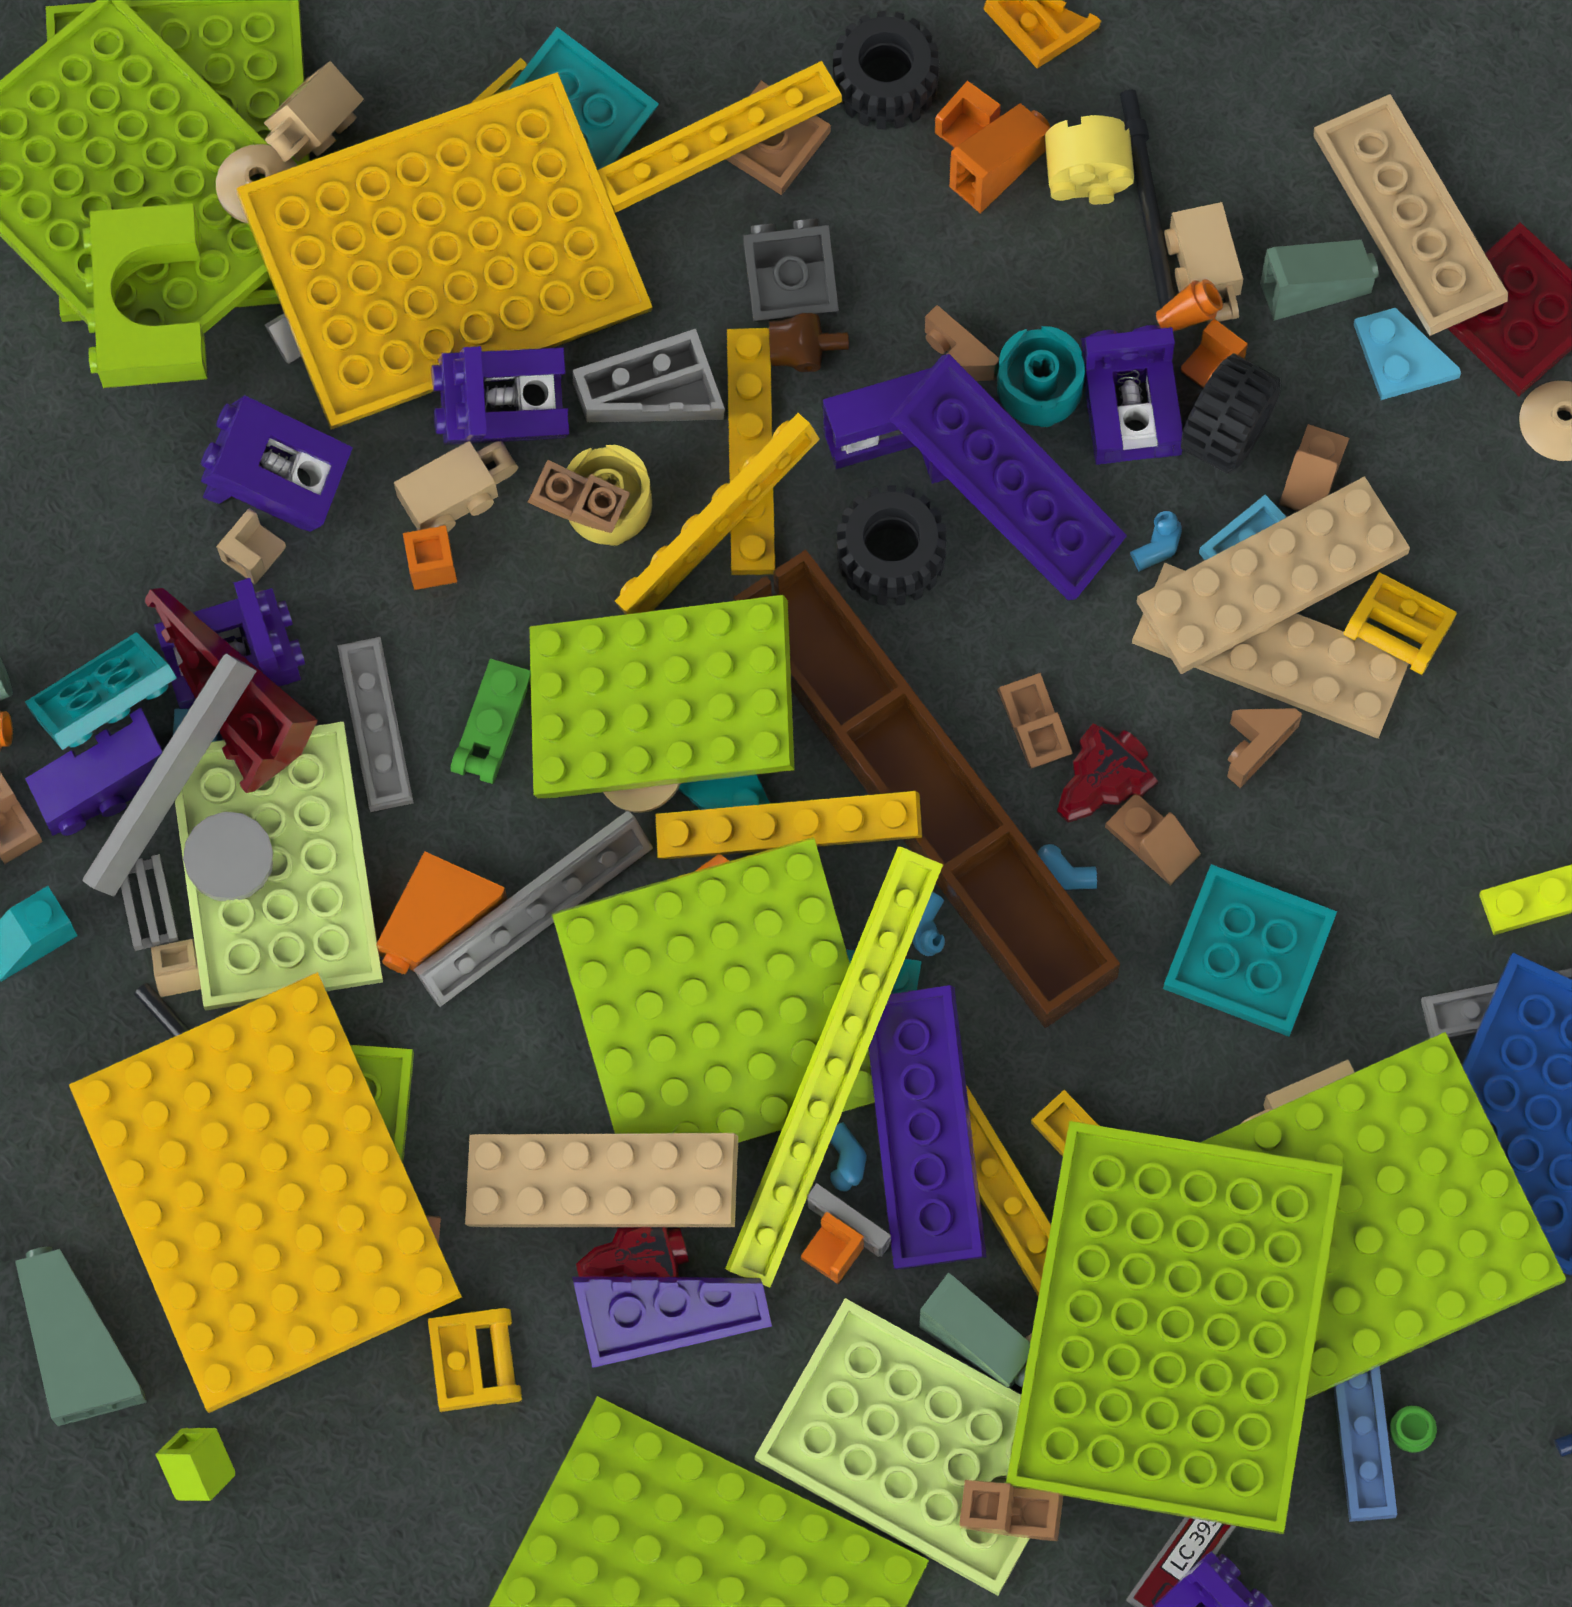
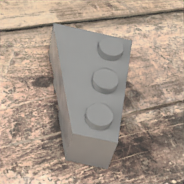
M696 329L573 370V385L587 422L724 419L725 408Z

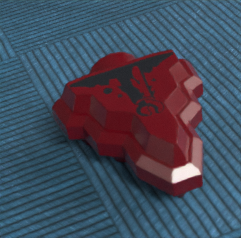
M1093 723L1079 741L1082 750L1073 761L1075 776L1063 789L1057 813L1070 823L1091 816L1103 804L1119 805L1131 795L1142 797L1158 784V780L1143 762L1149 756L1144 745L1128 731L1123 730L1115 737L1106 729Z
M620 1227L617 1229L612 1242L594 1247L576 1263L579 1277H679L678 1265L688 1263L689 1260L680 1227L670 1229L667 1227Z

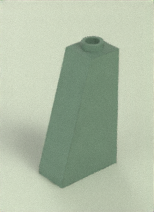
M40 1247L28 1251L26 1258L16 1260L50 1416L57 1426L147 1403L143 1389L60 1249L53 1251L52 1247Z

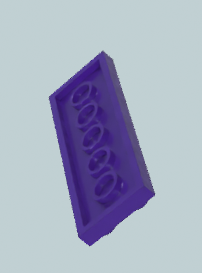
M950 354L942 355L889 418L1068 601L1077 599L1127 537L1110 517Z
M948 985L890 994L869 1045V1057L894 1269L900 1270L987 1258L955 987Z

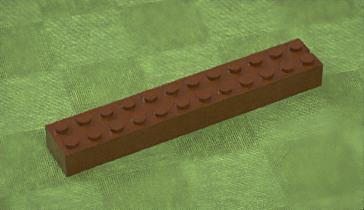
M805 549L775 569L774 590L777 592V595H784L788 600L791 691L869 795L916 791L920 794L922 838L903 840L912 852L943 864L936 884L1043 1027L1047 1028L1118 978L1120 962L808 551ZM767 576L763 577L736 595L734 601L772 596L771 581Z

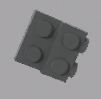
M815 218L793 221L794 229L782 231L776 230V223L750 226L751 234L743 235L742 238L753 322L793 317L801 313L821 314L839 311L829 225L819 226V220Z

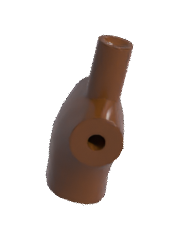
M801 313L790 319L769 322L771 366H788L799 372L818 371L821 368L823 351L849 350V333L822 334L820 318L813 313Z

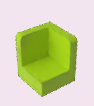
M182 1428L156 1453L175 1499L179 1501H211L235 1476V1469L217 1428Z

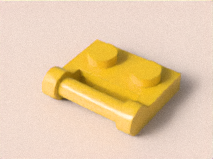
M1379 572L1351 617L1343 635L1354 641L1360 638L1411 664V670L1423 675L1451 627L1457 612ZM1368 618H1371L1422 644V647L1418 649L1366 621Z
M499 1308L428 1319L440 1412L513 1403L522 1400L521 1386L516 1385L508 1330V1326L512 1324L510 1309ZM490 1328L497 1380L496 1387L484 1388L476 1329Z

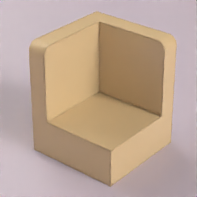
M250 508L247 509L217 545L221 560L245 578H251L254 584L259 581L286 548L283 540L260 525L257 513Z

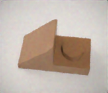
M936 305L925 316V333L927 334L925 337L927 342L940 354H944L947 351V354H950L975 381L995 380L998 374L999 357Z
M1308 424L1299 450L1296 451L1279 505L1300 511L1328 496L1349 438Z
M1296 708L1233 711L1230 724L1249 739L1251 743L1249 744L1246 740L1242 741L1230 754L1228 761L1231 764L1227 777L1241 788L1299 727L1302 713Z
M1133 795L1105 825V828L1170 886L1201 855L1191 838L1171 812L1163 817L1138 795Z

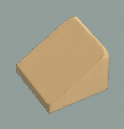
M194 939L151 947L154 977L160 997L201 989Z

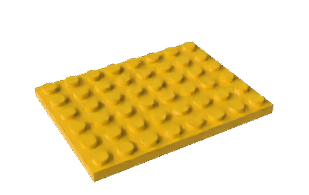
M558 72L236 188L237 196L331 430L435 392L432 387L431 369L432 365H439L438 358L442 353H460L463 347L481 346V351L554 348L651 312L653 308Z
M318 972L69 1084L208 1413L462 1297Z

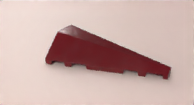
M164 588L150 589L144 601L148 607H154L165 626L161 633L166 643H174L183 661L179 668L195 699L225 654L246 663L256 670L253 678L219 730L226 743L222 748L226 759L235 761L244 778L239 783L245 793L255 792L302 754L318 720Z

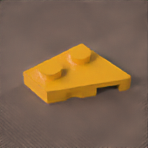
M986 0L984 11L1037 69L1098 29L1101 20L1091 13L1088 18H1085L1066 9L1067 2L1063 0Z

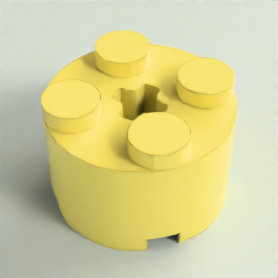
M1099 115L1081 117L1080 125L1068 127V121L1065 120L1055 124L1046 132L1045 148L1048 183L1051 197L1054 200L1064 201L1072 198L1089 197V203L1093 205L1109 204L1114 201V194L1125 190L1133 184L1134 169L1129 128L1125 130V124L1120 119Z
M606 445L604 448L584 450L570 462L567 467L568 470L587 479L592 474L630 492L612 533L569 520L578 534L591 542L614 546L633 538L645 527L652 511L651 484L643 461L634 452L622 446Z

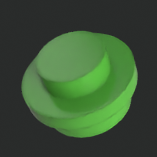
M1406 1406L1400 1409L1391 1420V1438L1404 1451L1411 1453L1424 1451L1433 1443L1436 1437L1437 1426L1435 1419L1429 1411L1422 1407Z

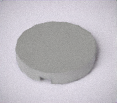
M222 812L208 816L193 828L185 842L183 860L187 875L199 892L218 901L241 900L252 896L266 883L272 872L273 849L268 834L256 820L243 813Z

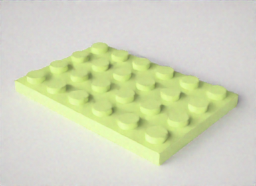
M344 722L315 726L302 754L255 792L245 793L239 784L244 778L235 761L226 759L222 748L226 745L225 740L212 742L175 800L182 857L184 856L185 842L197 824L211 815L222 812L243 813L256 820L266 831L273 849V867L264 886L252 896L241 900L218 901L199 892L189 879L184 864L205 1011L248 1004L317 972L326 991L382 983L383 977L376 945L377 937Z
M845 1298L756 1453L755 1461L999 1596L1030 1539L970 1530L959 1526L965 1480L1006 1483L1021 1394Z

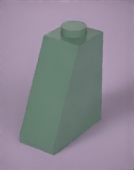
M1362 240L1279 246L1266 250L1260 284L1274 321L1371 294L1375 278L1379 277V271L1373 253H1366Z
M948 1273L922 1306L919 1328L982 1374L1011 1389L1015 1383L1022 1388L1030 1342L959 1280Z

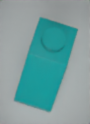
M49 886L11 907L0 919V982L78 936Z

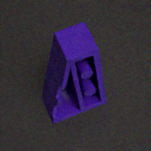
M142 708L130 714L133 721L131 724L111 735L108 729L95 735L98 744L87 751L76 755L71 750L25 778L52 836L60 832L63 836L77 833L86 826V820L102 814L103 817L113 816L124 810L127 806L126 802L134 798L162 754V750Z

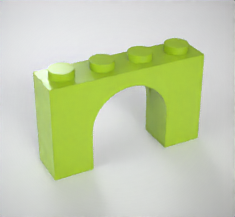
M182 203L89 211L90 227L83 228V243L85 253L92 255V267H85L87 293H93L94 307H87L89 333H95L96 347H89L91 373H98L103 388L207 379L206 344L200 322L147 326L129 320L117 309L119 291L126 279L135 271L152 264L201 260L199 221L194 204Z

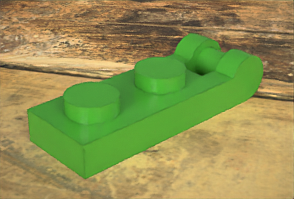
M494 659L489 660L462 739L453 756L451 772L463 776L468 772L480 776V781L490 784L495 783L531 681L530 670ZM475 746L490 750L486 759L472 755Z

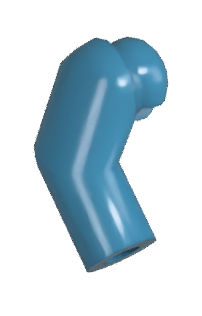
M1163 511L1157 514L1154 519L1155 527L1151 543L1130 552L1138 571L1169 559L1176 553L1182 534V526L1173 512Z
M1053 844L1044 845L1038 850V856L1064 890L1097 889L1096 866L1072 867L1061 854V850Z
M934 892L930 896L912 940L915 949L925 956H932L941 952L945 945V938L939 934L933 921L944 900Z
M844 1122L836 1126L830 1141L839 1153L837 1169L831 1172L830 1180L836 1189L848 1191L852 1185L857 1186L863 1179L867 1156L862 1146Z

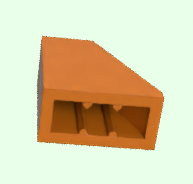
M1019 103L966 139L951 151L949 187L979 213L983 212L1046 151L1045 134L1050 129L1047 119L1038 111L1033 110L1031 112Z
M424 851L376 944L379 955L384 957L382 963L401 974H406L408 969L414 971L413 969L507 900L505 887Z

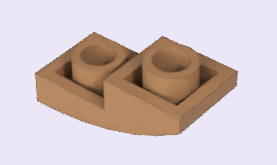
M547 460L528 503L570 521L612 533L630 492L592 474L587 479Z

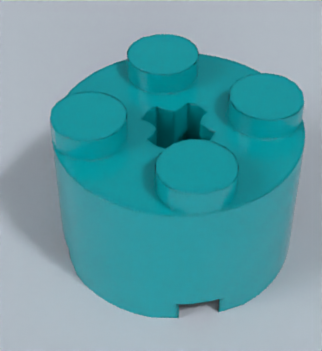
M1041 326V329L1030 331L1025 329L1014 334L1003 346L998 363L997 395L1005 410L1020 422L1040 427L1052 426L1071 415L1081 400L1085 377V364L1079 344L1066 332L1048 326Z

